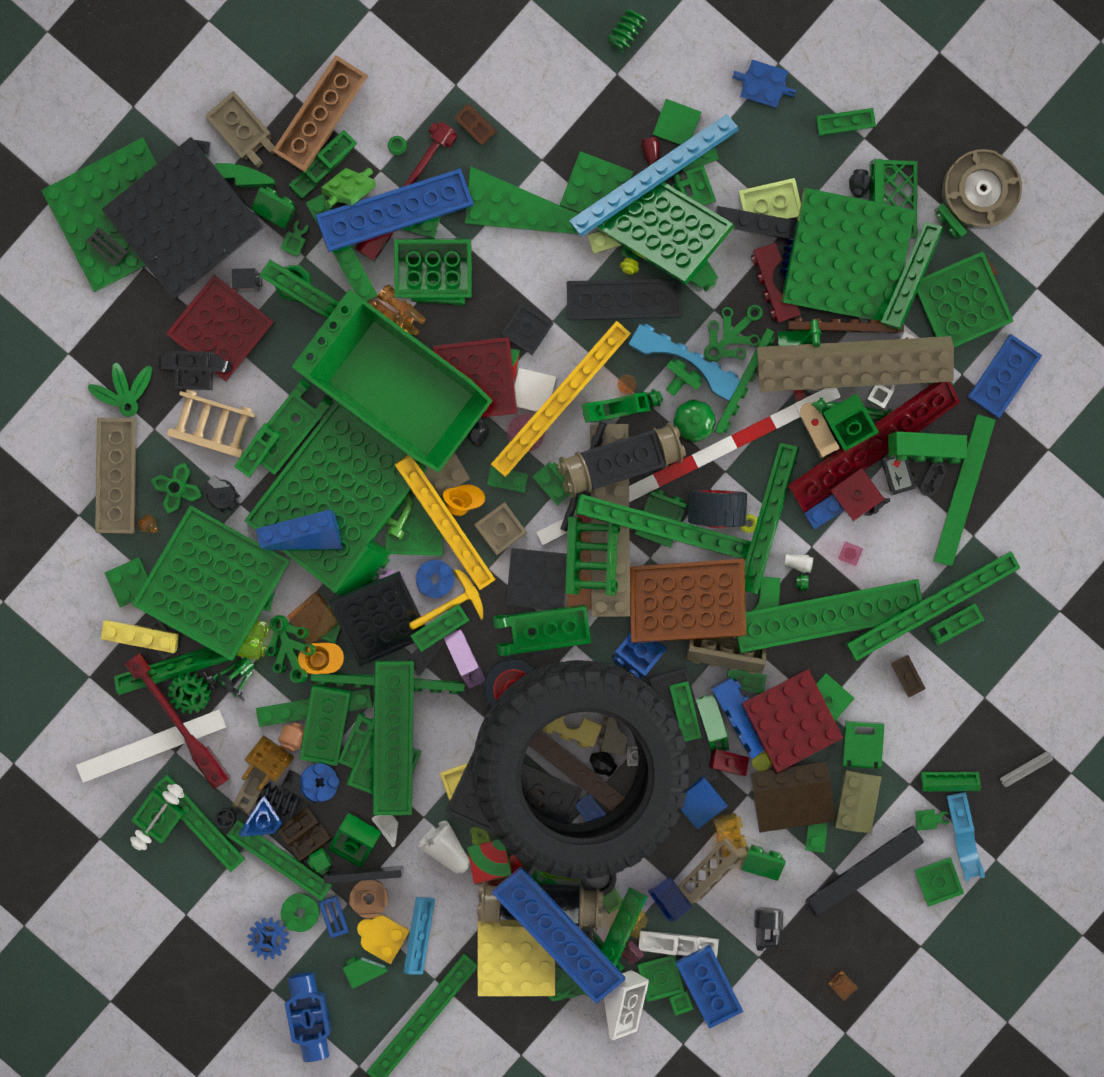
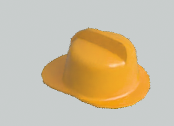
M460 485L448 488L443 492L444 504L450 513L455 516L465 515L470 509L477 508L485 502L484 492L474 485Z
M313 643L312 645L315 646L316 652L312 656L305 655L302 651L299 653L298 661L301 668L310 674L336 672L344 661L343 651L334 643Z

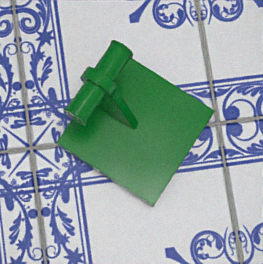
M818 320L810 321V331L777 332L778 346L813 344V347H819L821 345V330L818 327Z

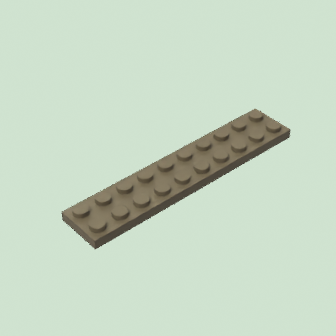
M599 424L590 425V441L592 435H595ZM607 424L602 436L603 442L601 446L628 438L629 424ZM629 478L591 491V497L629 507ZM591 518V523L608 524V522ZM620 526V533L618 534L616 567L618 590L615 596L606 595V590L591 589L592 617L630 616L629 528ZM591 531V543H608V532ZM591 550V562H607V551ZM591 570V581L606 582L607 570Z

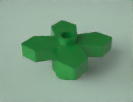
M186 463L174 467L172 479L164 475L151 479L156 490L167 492L163 502L167 513H172L180 508L182 497L193 502L203 496L198 486L186 484L191 474ZM175 485H180L178 492L174 490Z

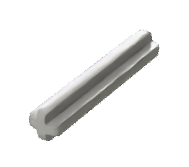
M1046 751L1001 777L1000 781L1004 787H1008L1048 764L1053 758Z

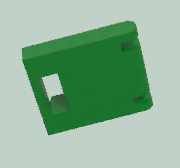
M845 720L842 767H847V760H850V767L873 769L874 762H877V769H881L884 723ZM873 727V734L855 733V728Z

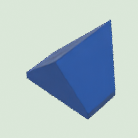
M265 796L262 797L241 829L240 837L275 834L280 827L281 821Z

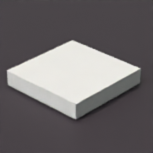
M519 368L515 383L517 407L537 412L552 395L556 377Z

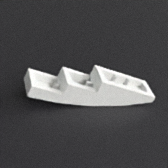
M640 931L638 950L687 956L710 944L717 958L719 939L665 932Z

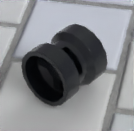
M228 807L221 809L215 816L217 825L221 828H228L233 825L237 818L236 812Z

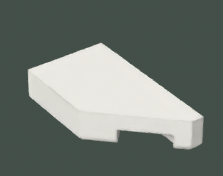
M394 815L374 816L372 818L373 822L391 846L394 847L399 822Z

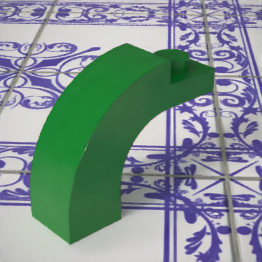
M647 392L581 404L585 423L606 421L650 411Z

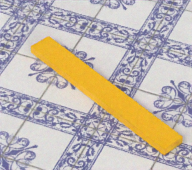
M407 455L394 465L478 589L481 590L493 582L495 578L416 461Z

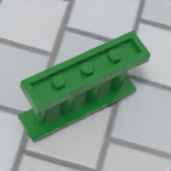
M568 517L565 594H579L581 589L606 590V595L615 596L618 590L616 567L617 541L620 526L611 523H583L580 517ZM583 531L608 532V543H584L581 540V533ZM582 550L607 551V562H582L580 560V553ZM582 569L607 570L606 582L581 581L580 571Z

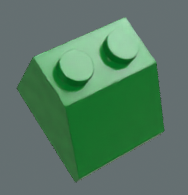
M348 813L328 850L362 868L382 832Z

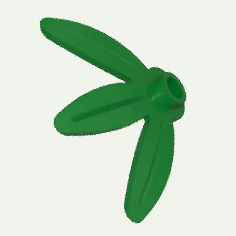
M114 363L112 366V378L118 395L105 387L90 384L88 390L100 401L113 406H119V411L123 416L131 417L138 411L136 400L145 391L150 381L152 367L146 366L138 374L129 391L128 382L122 368L118 363ZM126 404L131 405L132 408L130 411H127L125 409Z

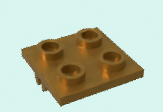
M263 735L244 759L250 766L241 779L245 781L254 767L266 774V777L257 789L260 792L269 779L276 783L292 762L294 756Z

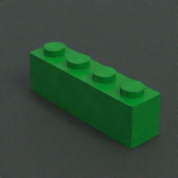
M894 432L888 435L889 458H896V461L914 459V462H925V459L931 460V463H942L943 460H947L949 464H959L961 460L968 458L967 435Z

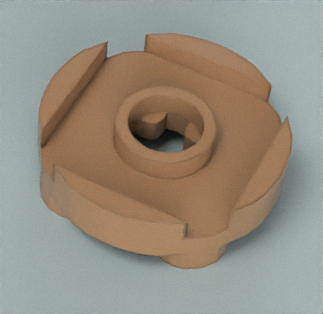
M377 880L360 881L355 884L350 893V905L361 917H376L384 911L388 904V892L383 883ZM367 893H371V896H374V900L370 904L367 900H364Z

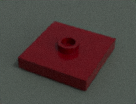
M862 468L831 490V493L853 522L885 500Z

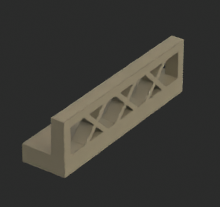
M727 838L723 839L678 885V888L691 904L702 900L748 852L744 847L736 850ZM724 845L731 853L728 857L722 856V847ZM711 859H717L716 869L710 868ZM700 870L705 871V880H699L698 872ZM688 882L694 883V891L692 893L685 886Z

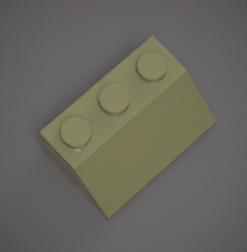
M843 770L835 822L833 823L835 828L871 833L882 776Z

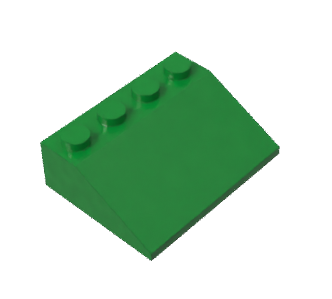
M395 238V298H471L472 238Z

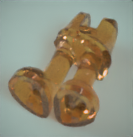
M391 285L385 286L377 297L397 309L399 315L387 308L379 300H375L372 306L406 332L417 335L419 330L411 325V323L415 320L424 324L426 321L425 317L413 308L411 304H408L406 300L400 302L395 298L394 287Z

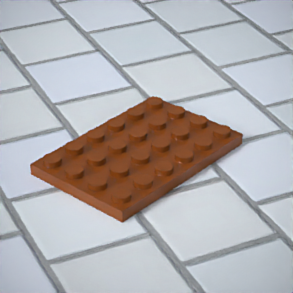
M744 559L630 567L632 643L746 636Z

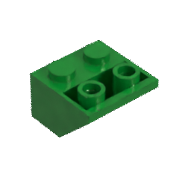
M260 187L251 210L287 231L298 212L294 202L284 196L282 199L279 198L277 192L269 187H266V189Z
M751 844V847L746 846L745 850L748 853L742 858L740 870L778 881L786 863V860L782 857L783 855L774 850H770L769 853L765 852L762 847Z

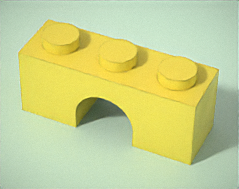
M563 716L549 723L542 730L551 734L554 731L561 734V738L568 741L575 739L579 741L578 745L588 749L589 746L594 747L602 725L584 718L579 727L572 729L565 725Z

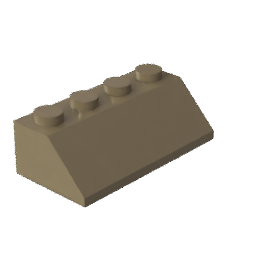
M712 638L689 640L686 660L692 663H706L713 667L723 666L730 670L739 669L751 674H762L766 664V648L739 653L736 639Z

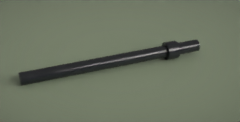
M599 422L595 435H592L590 449L601 446L603 442L602 436L607 423ZM582 492L577 493L576 497L571 498L560 527L561 530L568 531V517H573L578 497Z

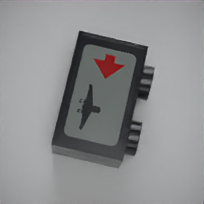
M255 268L232 269V288L236 292H260V287H263V278L259 277L260 273Z
M889 456L880 459L891 496L916 489L915 484H917L915 474H911L909 466H912L910 459L907 461H896V458H889Z

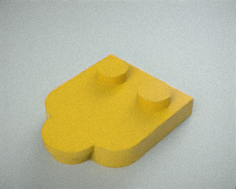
M378 915L372 920L363 919L357 927V931L362 937V947L389 964L394 960L410 932L409 929L385 915Z

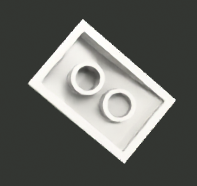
M632 970L622 973L625 976V981L604 997L611 1040L621 1038L638 1030L649 980Z

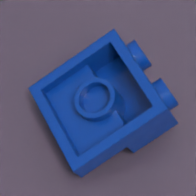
M630 633L612 654V657L617 666H624L629 670V673L642 680L667 648L660 642L632 643Z

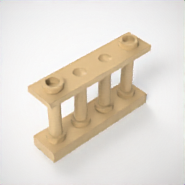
M186 389V392L180 391L179 395L186 397L178 425L174 429L169 428L167 436L240 458L244 451L240 450L241 446L239 445L248 417H256L252 413V409L241 406V409L204 399L198 397L197 392ZM196 400L203 402L204 405L196 431H193L191 435L185 433L186 429L184 428L192 402ZM211 406L222 408L214 438L212 437L210 441L204 439L203 432ZM232 411L241 415L233 441L229 446L222 444L223 440L221 438L229 412Z

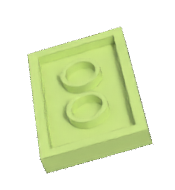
M795 178L738 191L743 211L786 219H793L799 216L801 202Z

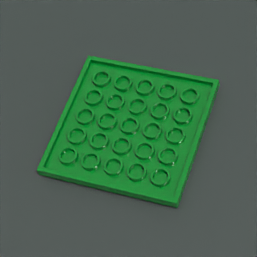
M143 137L41 190L95 293L146 267L145 263L102 210V208L157 165ZM98 227L128 252L116 267L86 242ZM101 233L98 235L99 238H101L119 255L122 254V252L116 246H114L109 240H107ZM94 239L93 242L114 261L117 260L110 251Z
M804 188L781 302L882 321L903 273L916 210Z
M190 505L132 606L233 662L291 561L272 550L260 548V544Z

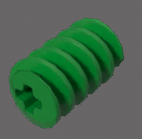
M626 9L624 12L626 16H621V22L616 23L617 29H612L613 35L607 36L611 45L622 53H626L623 46L630 47L627 40L634 41L631 35L639 34L636 27L643 28L640 22L647 23V20L642 15L633 10Z

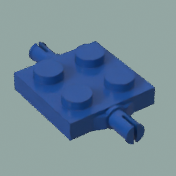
M753 59L745 74L734 70L733 74L735 75L732 76L734 79L743 81L740 97L773 108H777L779 99L783 94L794 98L795 94L793 93H796V90L785 87L787 70Z

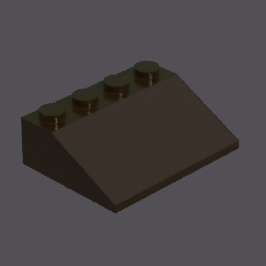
M827 762L788 767L778 773H775L774 770L750 774L759 833L835 822Z

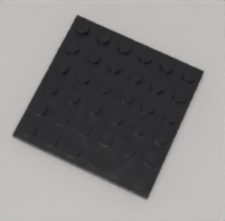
M192 137L187 139L102 208L103 212L173 300L178 298L263 229L260 222Z

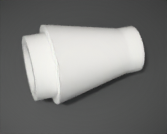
M786 554L784 565L803 573H810L813 558L809 557V555Z

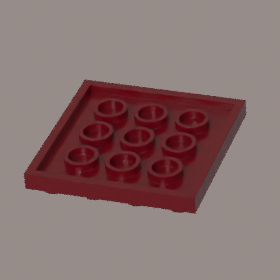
M214 274L166 334L187 351L212 352L222 359L232 362L231 372H214L227 382L272 327L274 322Z
M510 337L433 346V350L437 355L471 379L493 400L480 418L518 414Z
M809 669L741 703L775 773L843 739Z

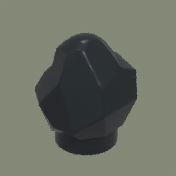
M856 169L849 178V189L856 198H861L867 194L872 184L867 170Z
M479 418L467 434L469 440L476 447H480L489 435V428L485 424V419Z
M602 751L590 755L589 761L595 773L610 777L617 769L618 765L614 763L615 759L609 753Z

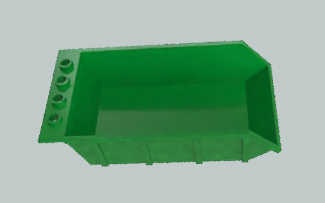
M350 289L292 366L293 369L410 457L438 473L493 401L471 379ZM348 307V312L344 314L342 312L343 308ZM332 323L337 324L335 329H331ZM324 338L325 343L323 345H320V339ZM309 354L314 355L312 360H308Z

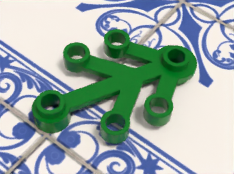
M758 305L750 306L747 310V316L732 330L731 317L733 310L730 307H725L721 312L723 317V339L718 344L717 331L719 323L712 320L708 324L710 344L704 349L705 359L708 362H718L722 357H735L738 360L744 359L746 356L745 349L724 350V348L728 344H749L750 346H757L759 344L760 338L755 334L751 336L737 335L751 321H757L762 317L761 307ZM729 310L731 315L725 316L724 311ZM752 310H756L758 312V315L756 317H753L751 315ZM715 323L717 329L712 330L710 324ZM752 337L757 338L756 344L751 343L750 339ZM711 350L717 352L715 357L710 356ZM737 351H743V357H738Z
M277 615L270 621V628L273 634L270 644L266 648V654L272 657L277 656V660L273 664V671L279 674L284 673L286 670L284 661L287 655L293 668L290 673L291 680L294 683H304L307 680L308 674L305 669L301 668L294 649L302 651L305 655L312 656L315 654L316 648L312 644H303L290 639L287 632L296 634L298 638L306 639L309 635V630L305 627L290 625L285 616ZM279 638H281L282 641L280 650L277 647Z

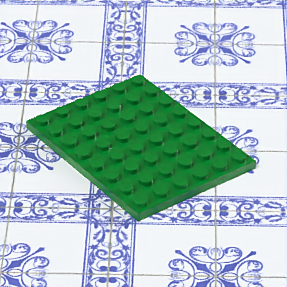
M336 401L244 521L256 530L257 528L326 510L334 511L343 549L281 550L324 585L333 590L365 545L374 540L412 491L394 465L408 454ZM415 460L425 474L428 469Z

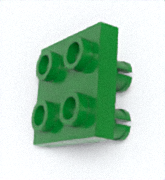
M673 358L666 366L675 373V378L666 388V391L673 396L677 394L685 383H688L696 390L703 383L700 380L702 376L694 370L690 372L686 369L687 364L679 358L676 360Z

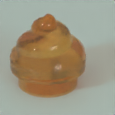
M146 514L138 522V526L143 533L157 532V521L154 516Z

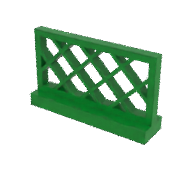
M874 159L870 161V179L872 184L869 189V201L883 204L889 201L891 205L898 206L891 199L898 192L905 199L898 207H902L908 202L912 209L916 210L910 238H917L918 161ZM884 165L894 166L897 171L888 177L884 172ZM905 165L912 166V174L908 178L901 171ZM897 173L905 180L899 187L891 180ZM888 182L895 189L890 196L884 192V186ZM906 183L912 188V193L908 197L901 191V188Z

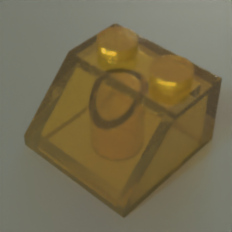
M736 813L713 817L718 844L727 838L736 850L747 846L745 835L741 836L740 828H743L741 816L737 817ZM724 845L722 847V856L728 857L731 853Z

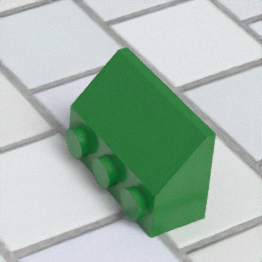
M375 540L369 542L332 591L342 596L376 581L379 577V574H377L379 569H384L391 561L388 559L391 553Z

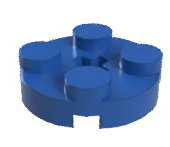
M430 560L422 564L418 569L416 584L420 592L427 597L440 598L452 589L454 573L445 562ZM434 573L437 574V577L441 578L440 581H437L436 585L430 580Z
M322 763L308 766L300 776V790L303 796L312 802H323L331 799L339 785V778L336 776L335 771ZM315 779H321L323 786L316 787Z

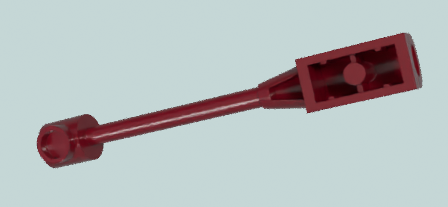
M442 121L438 124L434 122L428 132L431 133L429 138L433 142L404 186L416 182L439 146L451 148L458 137L454 129ZM394 232L357 243L355 249L375 262Z
M139 653L126 662L124 665L133 678L136 680L141 677L184 737V741L192 756L191 759L212 788L216 789L225 783L231 776L209 746L205 747L187 730L147 674V671L151 668L142 655Z

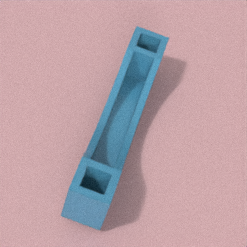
M640 324L628 344L629 347L644 355L668 354L686 360L703 375L711 393L726 401L730 400L740 382L737 379V374L730 370L728 372L721 370L722 366L714 361H711V363L705 361V357L698 352L693 354L687 351L688 347L680 342L677 344L671 342V337L661 333L659 335L653 332L655 329L648 324H644V326Z

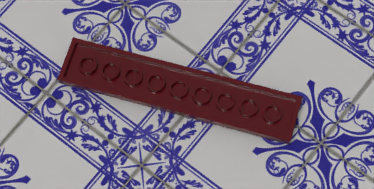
M933 382L877 422L875 426L879 433L847 451H844L842 447L791 483L788 487L804 513L831 495V490L855 472L861 468L866 470L889 453V434L894 432L918 433L960 403L951 382Z

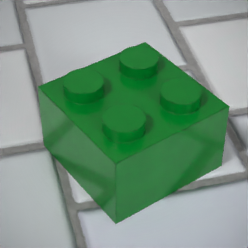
M857 393L823 412L844 451L879 433Z

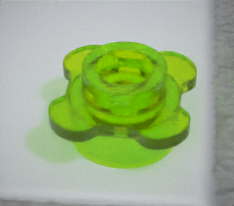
M479 827L470 828L473 845L490 842L487 831Z

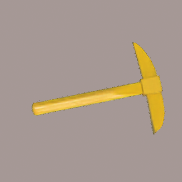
M453 570L465 592L410 622V628L414 630L466 600H471L482 620V602L476 587L473 586L468 576L461 570Z

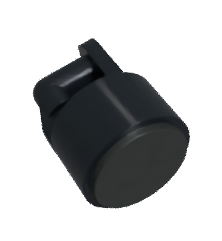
M760 907L755 910L754 927L757 928V951H763L764 948L778 947L783 929L784 912L781 909ZM765 929H771L770 939H765Z

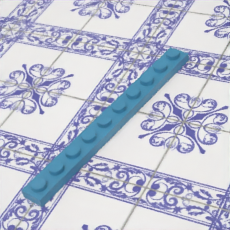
M728 114L724 115L569 220L570 224L580 237L584 236L739 131L738 126Z

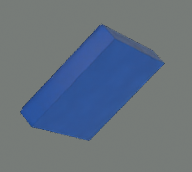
M703 776L687 789L682 812L699 829L728 807V805Z

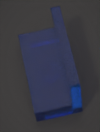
M667 877L660 884L653 886L647 891L669 922L676 921L692 908L690 902L671 877Z

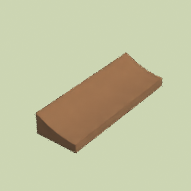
M335 55L273 149L275 155L306 172L368 79V75Z

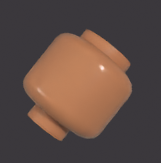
M295 722L292 725H285L278 738L281 744L280 747L289 752L300 750L304 736L303 726Z

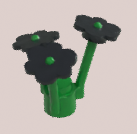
M244 657L242 660L238 659L234 664L214 676H211V674L206 675L205 672H203V675L207 680L206 683H209L213 691H215L213 685L216 684V680L222 689H225L234 697L245 701L242 697L241 689L253 675L251 671L255 667L248 658ZM232 669L235 670L229 677L224 675ZM236 675L241 677L245 675L238 688H234L231 680Z

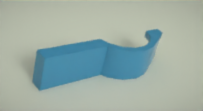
M966 792L948 795L946 798L954 829L957 853L965 881H970L971 877L976 876L985 878L977 853L974 826Z

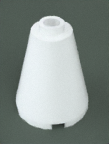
M445 820L438 823L440 827L437 829L432 827L421 838L419 842L421 845H418V847L455 874L459 872L462 874L469 868L470 860L450 824Z

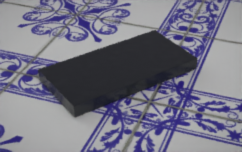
M404 866L327 872L324 875V883L401 878L404 873Z

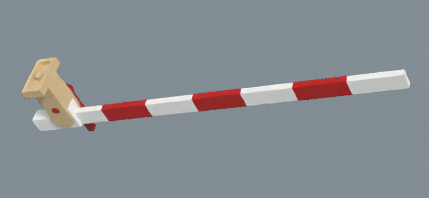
M825 388L809 397H806L803 390H794V397L797 403L683 459V462L680 464L676 462L630 485L629 502L798 418H801L820 459L838 451L840 448L822 414L812 406V403L817 402L819 398H823L826 403L839 399L841 396L837 388ZM573 514V517L582 518L583 523L591 522L589 517ZM563 519L536 532L542 545L568 533V531L560 529Z

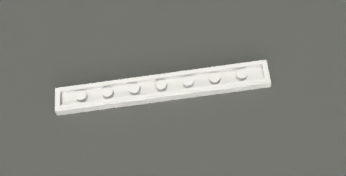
M220 709L183 723L190 734L196 738L227 727ZM175 726L76 766L84 783L182 745L185 741Z

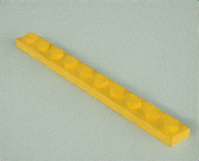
M616 321L490 465L506 477L631 333Z

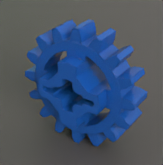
M264 917L262 918V923L255 922L256 928L251 926L250 930L253 934L247 935L248 938L252 939L248 942V945H253L251 952L257 951V957L262 954L264 955V960L269 955L274 959L275 954L278 956L282 955L281 949H287L284 943H289L290 941L285 938V936L289 935V932H284L286 926H280V920H277L275 923L273 922V917H271L267 922ZM265 926H272V927H274L275 929H274V930H270V929H267ZM257 932H259L258 934L260 935V940L258 942H256ZM266 935H267V936H270V935H271V936L273 937V938L271 939V942H270V941H267V942H266V941L264 940V939L266 938ZM278 935H281L280 945L277 942ZM263 947L270 948V950H272V951H266V950H263V949H261V948H263Z

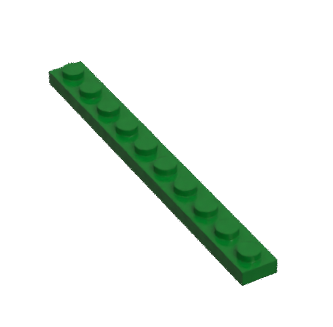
M580 494L578 497L575 514L746 561L751 541Z
M1009 551L846 643V646L854 661H858L1020 569V566L1012 551Z

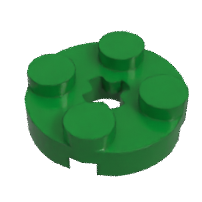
M305 893L290 895L282 904L280 912L284 925L289 930L304 932L311 929L317 922L320 913L316 900ZM298 907L301 910H305L302 918L295 915Z

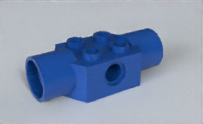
M314 972L290 976L287 979L291 997L285 1002V1009L291 1040L293 1043L300 1044L303 1062L326 1059L330 1056L326 1038L330 1035L332 1029L325 993L317 991Z

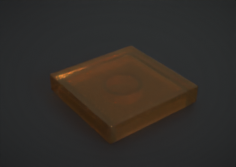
M314 592L287 616L294 626L305 627L309 630L308 637L304 639L307 644L317 642L338 624L333 612L318 592Z

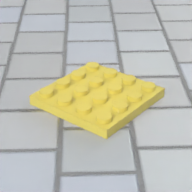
M478 921V996H555V960L524 927L501 926V924L497 926V923L487 922L481 925V922Z

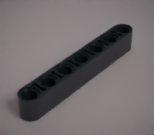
M913 825L908 827L806 898V904L815 917L820 916L924 843V840Z

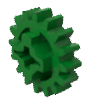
M187 673L185 677L180 674L178 678H174L169 686L170 692L168 696L172 697L170 702L176 703V709L181 707L183 713L185 710H188L189 714H192L193 710L198 713L201 708L204 709L210 700L211 690H206L209 684H203L204 678L197 679V674L193 677L190 676V673Z

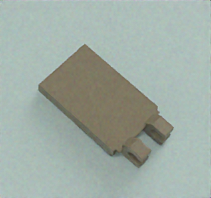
M234 91L205 115L242 159L247 160L249 158L257 168L263 162L255 152L262 146L272 156L275 154L273 152L275 146L270 142L272 134Z

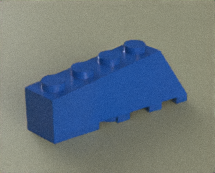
M332 510L256 529L260 548L265 550L343 549L336 515Z
M730 676L710 688L747 754L753 759L764 749L741 705L748 698L746 695L742 697L739 691L742 688L738 680H733Z

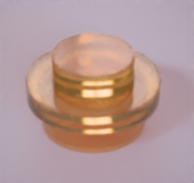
M631 375L621 376L617 383L618 389L624 394L632 393L637 385L635 378Z

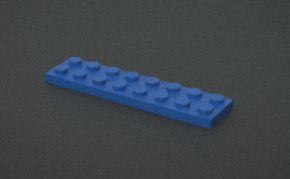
M460 168L358 201L352 206L345 205L317 214L315 218L329 253L473 206V201Z
M522 866L492 890V894L596 1004L625 981V976Z

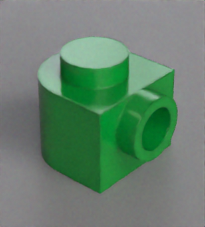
M324 848L309 855L308 864L312 870H316L320 875L330 870L329 866L333 863Z

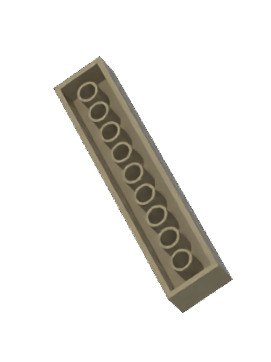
M951 336L823 343L819 347H813V344L757 347L759 392L954 381V345Z

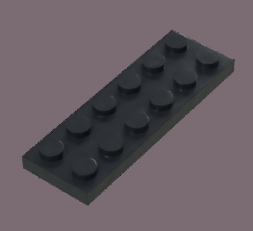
M677 279L567 281V320L682 317V282Z
M686 667L649 678L652 689L668 705L676 720L677 716L669 685L688 681L702 738L685 742L689 759L688 787L692 786L703 776L707 781L718 779L716 770L710 769L712 755Z

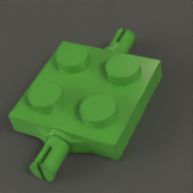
M345 168L322 186V194L330 197L325 201L326 207L331 208L338 202L352 206L376 187L375 180L369 178L373 174L372 170L366 168L363 172L357 173Z

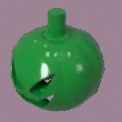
M692 399L681 404L676 409L673 424L674 427H678L682 439L694 443L701 442L712 434L716 418L708 404Z

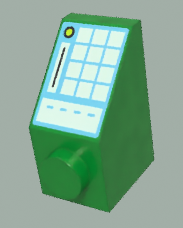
M355 956L346 960V964L342 968L352 989L388 971V967L384 964L363 957L356 959Z

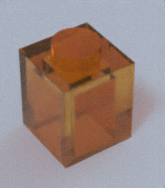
M843 971L828 983L843 1001L858 989L856 984Z

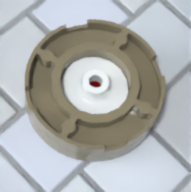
M981 149L964 154L949 168L942 183L944 205L961 225L972 229H988L1002 223L1014 212L1022 195V181L1016 166L1010 159H1006L993 150Z

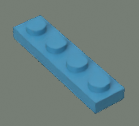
M415 898L404 973L423 975L435 898Z

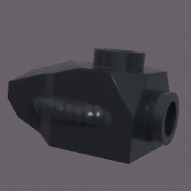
M216 475L201 488L206 493L208 502L223 513L227 509L231 511L238 504L236 500L240 495L231 482L219 479Z

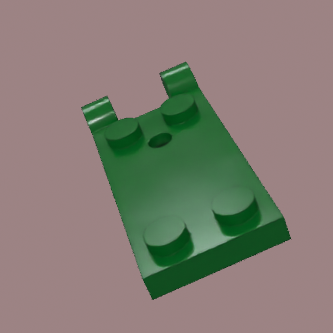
M305 378L298 383L267 423L274 432L278 431L281 433L278 440L261 462V465L274 475L278 473L334 403L326 396L314 409L301 397L311 386V383ZM294 415H298L300 417V420L298 422L293 421ZM264 435L262 439L265 442H268L270 437Z
M586 604L493 617L494 628L510 626L512 628L513 643L503 642L496 645L499 656L591 643ZM533 628L535 633L529 634L528 629Z

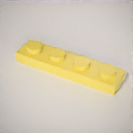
M103 620L101 634L102 640L176 653L179 633L110 620Z

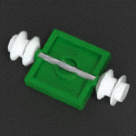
M168 785L169 791H164L163 796L156 790H153L131 821L142 829L136 830V837L132 836L130 838L131 844L135 849L146 850V843L152 842L150 836L162 844L184 815V812L174 805L179 804L178 797H184L183 789L179 785Z

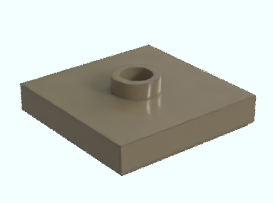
M505 502L474 524L496 555L527 534V531Z

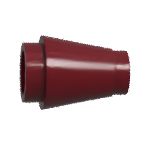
M657 137L643 139L641 147L650 166L660 159L659 141H657Z

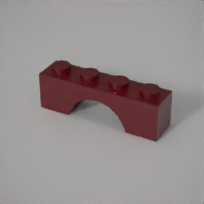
M776 242L754 249L751 260L754 267H758L759 273L757 277L760 285L763 284L766 291L763 292L766 303L770 302L772 309L769 312L772 320H776L777 324L799 317L801 314L798 306L781 302L783 294L776 289L773 283V271L782 261Z

